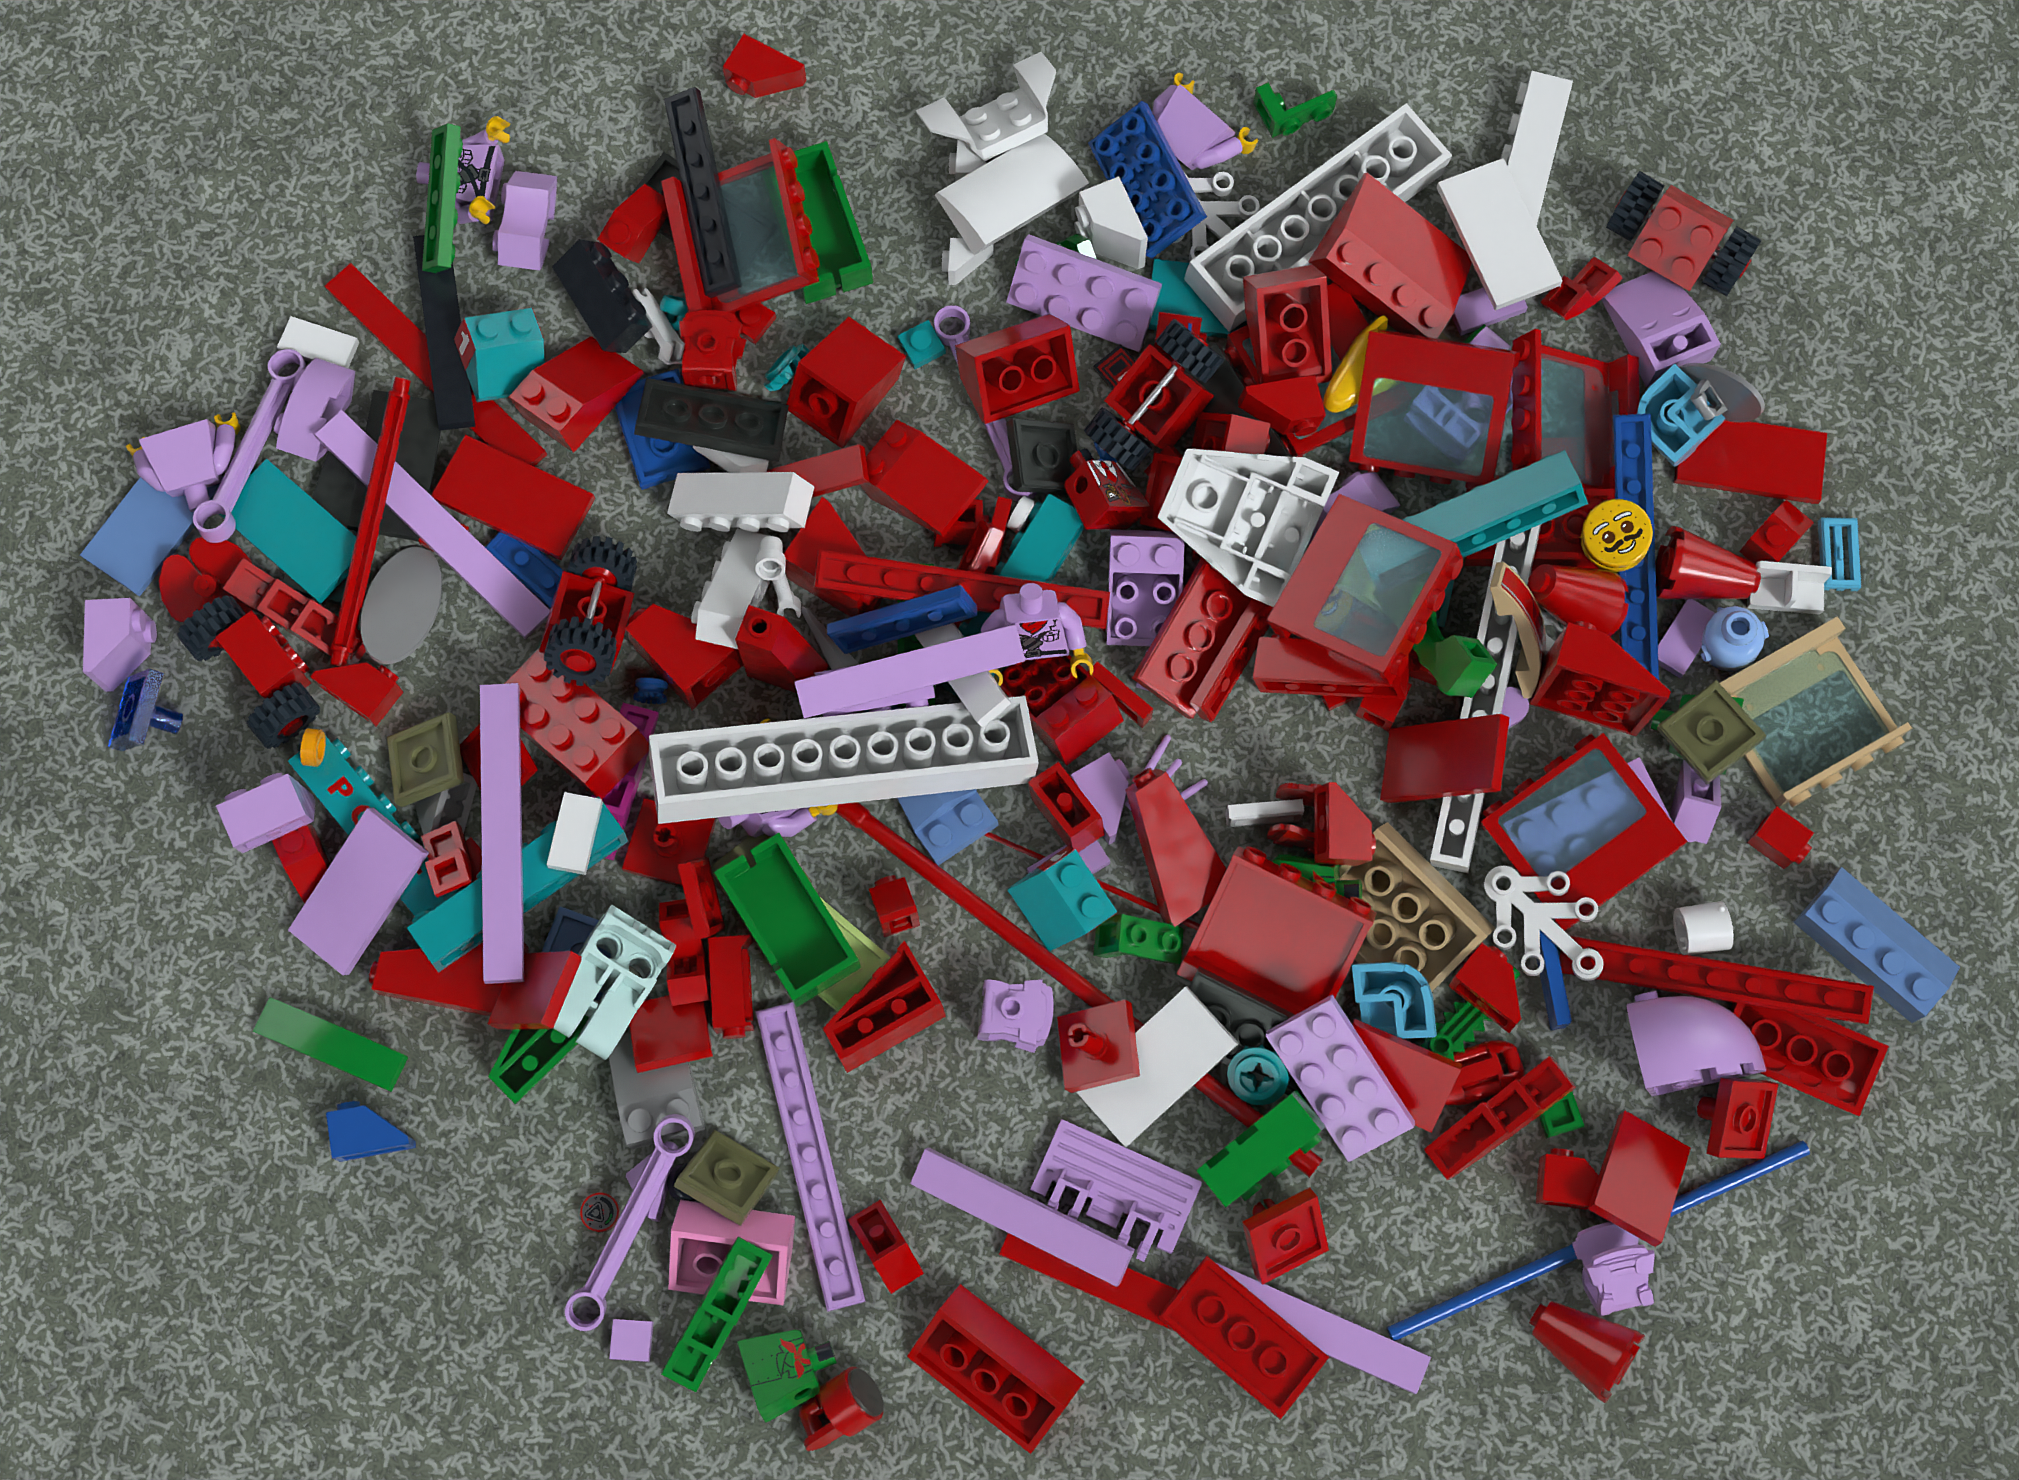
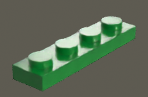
M449 123L433 129L431 138L422 271L432 273L451 268L456 252L455 245L453 244V229L458 220L455 200L456 193L460 187V175L457 172L458 158L463 150V141L460 138L461 126Z

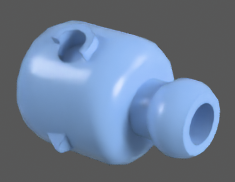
M1738 606L1719 607L1703 631L1701 641L1703 653L1700 655L1704 662L1708 661L1709 664L1718 670L1727 672L1743 670L1751 665L1761 652L1764 640L1769 637L1767 627L1764 621L1761 622L1754 613L1746 608Z

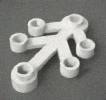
M1219 172L1214 178H1188L1185 174L1194 193L1214 192L1217 196L1223 197L1231 192L1234 184L1233 177L1227 172ZM1224 180L1228 183V187L1220 188L1216 182ZM1251 195L1242 197L1240 201L1199 200L1207 218L1191 229L1192 247L1189 253V260L1191 261L1195 258V251H1205L1209 248L1206 240V227L1221 239L1231 232L1232 229L1219 217H1241L1247 220L1258 212L1260 207L1259 201ZM1251 204L1254 207V211L1247 212L1243 209L1242 205ZM1184 235L1173 243L1180 242L1183 239Z
M1498 866L1489 871L1484 882L1486 894L1491 900L1496 902L1497 928L1493 933L1494 944L1500 949L1507 950L1512 948L1516 942V932L1511 927L1512 903L1524 915L1525 955L1521 960V968L1525 974L1537 976L1544 969V959L1540 954V931H1542L1573 961L1572 970L1579 979L1591 981L1599 977L1603 969L1601 955L1593 949H1583L1552 920L1578 918L1582 922H1590L1597 916V903L1588 897L1581 898L1577 903H1534L1523 892L1549 891L1552 895L1561 896L1569 889V877L1561 871H1555L1549 876L1521 877L1515 869L1509 866ZM1556 877L1562 878L1565 881V887L1561 890L1554 889L1551 886L1552 879ZM1500 878H1506L1511 882V886L1503 891L1497 888L1496 882ZM1582 904H1590L1594 909L1593 914L1590 916L1580 914L1579 907ZM1501 931H1508L1512 935V940L1507 944H1503L1498 941L1497 935ZM1584 957H1591L1595 961V967L1591 970H1585L1581 967L1580 961ZM1528 958H1537L1540 962V967L1537 970H1529L1525 966Z

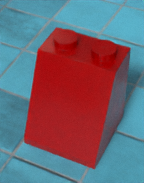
M848 316L798 362L786 404L789 405L788 411L843 449L897 382L906 356Z
M821 497L807 518L805 528L799 530L784 552L787 579L850 617L877 610L882 600L880 597L813 588L817 551L819 549L866 556L829 500Z
M652 604L647 609L641 608L629 618V625L625 627L634 649L668 683L669 687L691 710L695 709L744 666L738 649L696 640L697 624L692 623L688 617Z

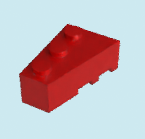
M905 940L897 948V952L882 968L879 967L874 972L873 978L858 994L855 993L822 1028L847 1073L946 1017L940 999Z

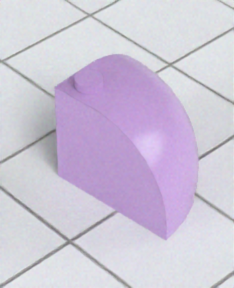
M1654 991L1634 996L1635 1002L1627 1004L1629 1022L1645 1088L1652 1097L1720 1082L1721 1077L1739 1078L1766 1072L1760 1047L1750 1029L1734 1013L1715 1002L1689 996L1658 998L1657 992Z

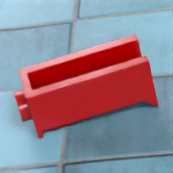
M751 934L708 938L712 1023L716 1034L722 1033L723 1039L746 1037L745 1031H754L753 1024L748 1022L753 1021L750 953L748 951V948L754 942Z

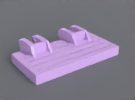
M1061 1119L1030 1191L1045 1197L1051 1183H1056L1047 1205L1055 1210L1059 1207V1200L1065 1188L1078 1193L1075 1204L1067 1215L1075 1220L1078 1219L1087 1198L1092 1199L1086 1216L1111 1228L1116 1229L1122 1213L1127 1215L1117 1239L1126 1245L1130 1239V1232L1135 1220L1149 1225L1146 1236L1138 1247L1136 1259L1144 1262L1158 1230L1163 1231L1156 1248L1172 1254L1202 1182Z

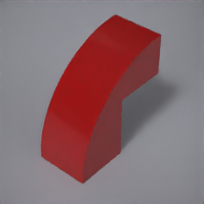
M686 899L659 903L661 934L664 938L677 945L667 963V985L671 1005L708 1001L709 982L704 939L695 940Z

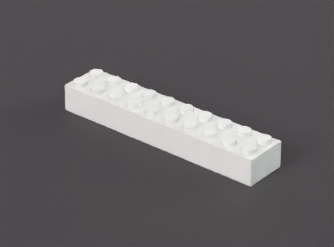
M1026 696L1008 698L1011 704L984 728L975 721L962 702L649 735V759L658 824L1027 784L1035 778L1039 762Z

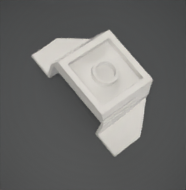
M1039 52L1013 64L1020 87L1013 92L1004 93L990 103L972 108L960 117L945 98H941L916 110V113L930 132L965 141L981 159L987 161L1048 132L1046 105L1053 86L1056 70L1044 54Z

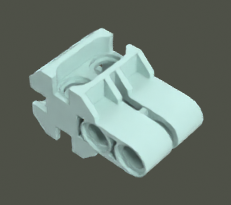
M612 904L600 918L578 954L582 956L581 963L554 1025L555 1030L569 1038L583 1016H588L589 1019L577 1037L576 1043L604 1060L614 1050L677 946ZM597 947L611 953V958L609 959L604 956ZM629 966L635 968L641 974L642 978L631 973L629 971ZM600 991L603 994L599 1003H596L593 1000Z

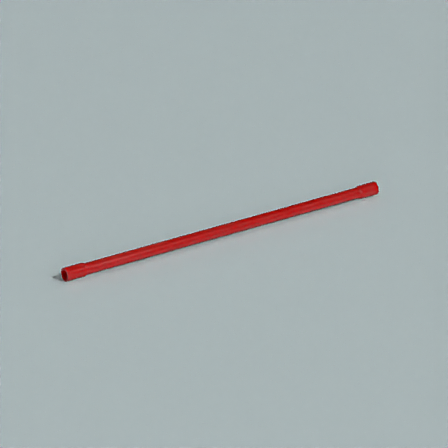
M861 803L837 804L836 813L855 828L865 832L1093 1008L1115 1002L874 817ZM1133 1016L1136 1033L1145 1024ZM1208 1073L1194 1085L1195 1088L1247 1128L1263 1117L1262 1114ZM1300 1148L1288 1157L1292 1165L1309 1178L1323 1160L1312 1150L1304 1154Z

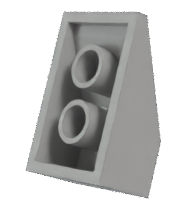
M631 1032L624 1033L609 1055V1061L626 1145L633 1150L655 1144L654 1132L658 1123L664 1117L671 1114H679L688 1118L694 1127L695 1133L705 1131V1122L691 1063L685 1062L637 1073ZM669 1123L661 1129V1139L663 1142L689 1135L687 1129L679 1123Z

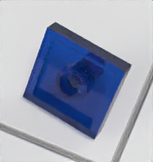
M147 669L127 678L109 740V748L125 751L143 745L149 726L173 734L178 733L182 725L183 713L155 705L164 673Z

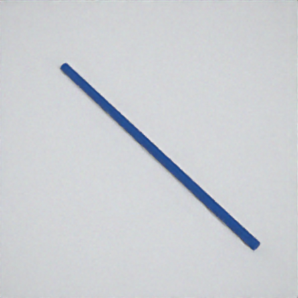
M1802 1140L1766 1156L1764 1159L1755 1161L1676 1197L1670 1217L1809 1155L1810 1151L1807 1144ZM1573 1244L1386 1327L1391 1340H1399L1576 1260L1577 1256Z

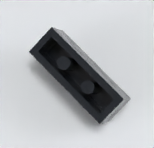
M578 239L552 268L602 350L626 353L653 327L646 316V309L628 287L629 282L627 278L618 271L611 259L612 255L609 249L601 242Z

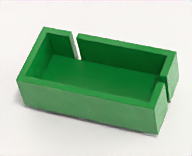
M821 142L794 151L798 162V167L795 168L797 181L800 182L805 194V200L802 202L803 209L812 226V234L809 235L810 241L820 262V266L817 268L819 282L800 288L805 303L809 304L835 296V288L841 287L844 293L873 284L872 266L840 176L837 173V167L828 142ZM771 168L761 172L762 180L795 275H798L775 168Z
M777 833L750 850L757 865L750 868L745 856L741 855L716 870L714 874L797 1008L860 969L861 965L858 957L781 834Z

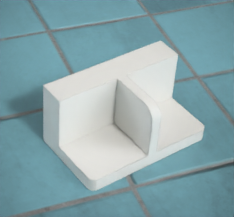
M1758 561L1756 563V570L1761 573V580L1755 594L1751 593L1747 598V608L1821 614L1824 611V583L1832 575V567Z

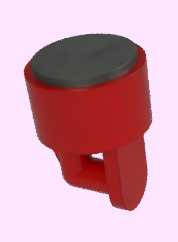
M849 1367L822 1384L819 1394L810 1398L807 1403L800 1407L799 1416L807 1434V1438L803 1443L807 1451H814L825 1447L842 1435L854 1436L882 1418L884 1410L883 1398L878 1386L869 1374L862 1369ZM825 1412L830 1423L823 1427L819 1415Z

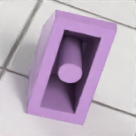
M1108 752L1071 774V778L1101 815L1105 832L1103 837L1108 845L1116 840L1127 795L1125 789L1128 788L1129 783L1127 780L1130 778V774L1124 763L1120 759L1114 761Z
M1683 760L1670 818L1688 842L1697 841L1707 844L1721 809L1720 775L1706 785L1688 763Z

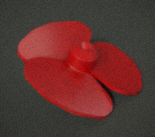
M202 537L196 538L189 547V554L198 570L185 556L177 554L166 558L163 562L159 586L161 599L172 618L176 621L184 622L187 618L194 616L192 614L194 611L203 609V605L207 602L211 604L215 598L220 597L221 599L226 595L231 596L221 590L233 570L242 558L253 564L248 555L238 545L228 540L211 543ZM235 599V601L239 604V606L243 609V611L246 614L252 610L242 602Z

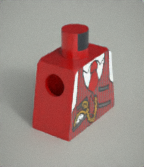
M1087 448L1075 452L1070 457L1069 461L1076 471L1065 481L1064 487L1086 529H1128L1151 507L1115 461H1095Z

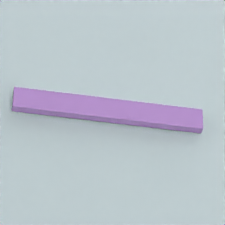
M340 410L315 433V437L368 488L378 444L344 411ZM395 462L385 505L526 639L548 618L550 610Z
M518 683L480 685L483 981L485 984L524 982L520 689Z
M791 1002L756 1011L827 1311L866 1302L794 1004Z

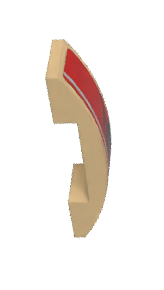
M1496 562L1490 584L1491 594L1498 616L1513 615L1522 643L1515 672L1523 698H1531L1539 681L1546 651V631L1543 616L1535 597L1521 577L1505 562Z

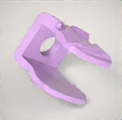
M1043 979L1024 981V984L1012 985L1002 981L984 980L981 1024L978 1029L977 1039L982 1041H999L1002 1039L1016 1043V1048L1035 1053L1038 1046L1044 1045L1052 1024V988L1042 983Z
M1612 1222L1584 1229L1578 1232L1576 1241L1572 1242L1577 1259H1581L1583 1263L1582 1282L1585 1292L1600 1317L1615 1311L1641 1305L1648 1306L1654 1303L1652 1291L1648 1286L1649 1274L1653 1273L1654 1250H1647L1644 1245H1638V1237Z

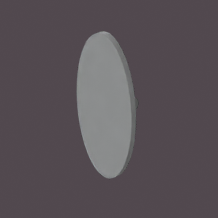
M1688 363L1679 366L1697 384L1694 394L1690 399L1704 420L1707 421L1722 414L1725 417V421L1749 422L1756 419L1764 411L1765 403L1758 390L1735 373L1704 363Z
M409 547L398 552L382 566L368 589L361 613V636L368 655L378 663L393 664L408 657L424 641L434 624L441 603L442 576L438 561L429 550L422 547Z

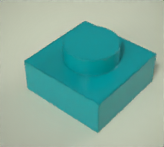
M929 320L897 336V340L914 370L946 354V349Z

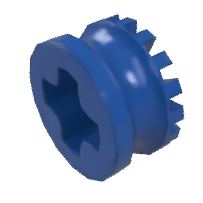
M639 678L635 680V687L638 688V692L634 693V700L645 703L647 700V704H650V700H652V704H664L667 702V696L663 694L664 690L668 689L666 681L655 678Z

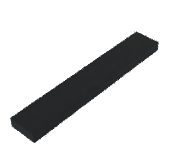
M692 87L664 98L704 292L706 296L713 298L742 287L701 92L696 87Z
M425 235L413 236L439 431L476 427L470 382L454 341L461 325L453 263L451 268L437 273L422 271Z

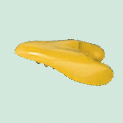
M1384 315L1358 334L1333 374L1323 398V405L1328 411L1337 413L1358 404L1369 331L1387 329L1389 320ZM1377 378L1374 384L1373 396L1392 389L1403 381Z

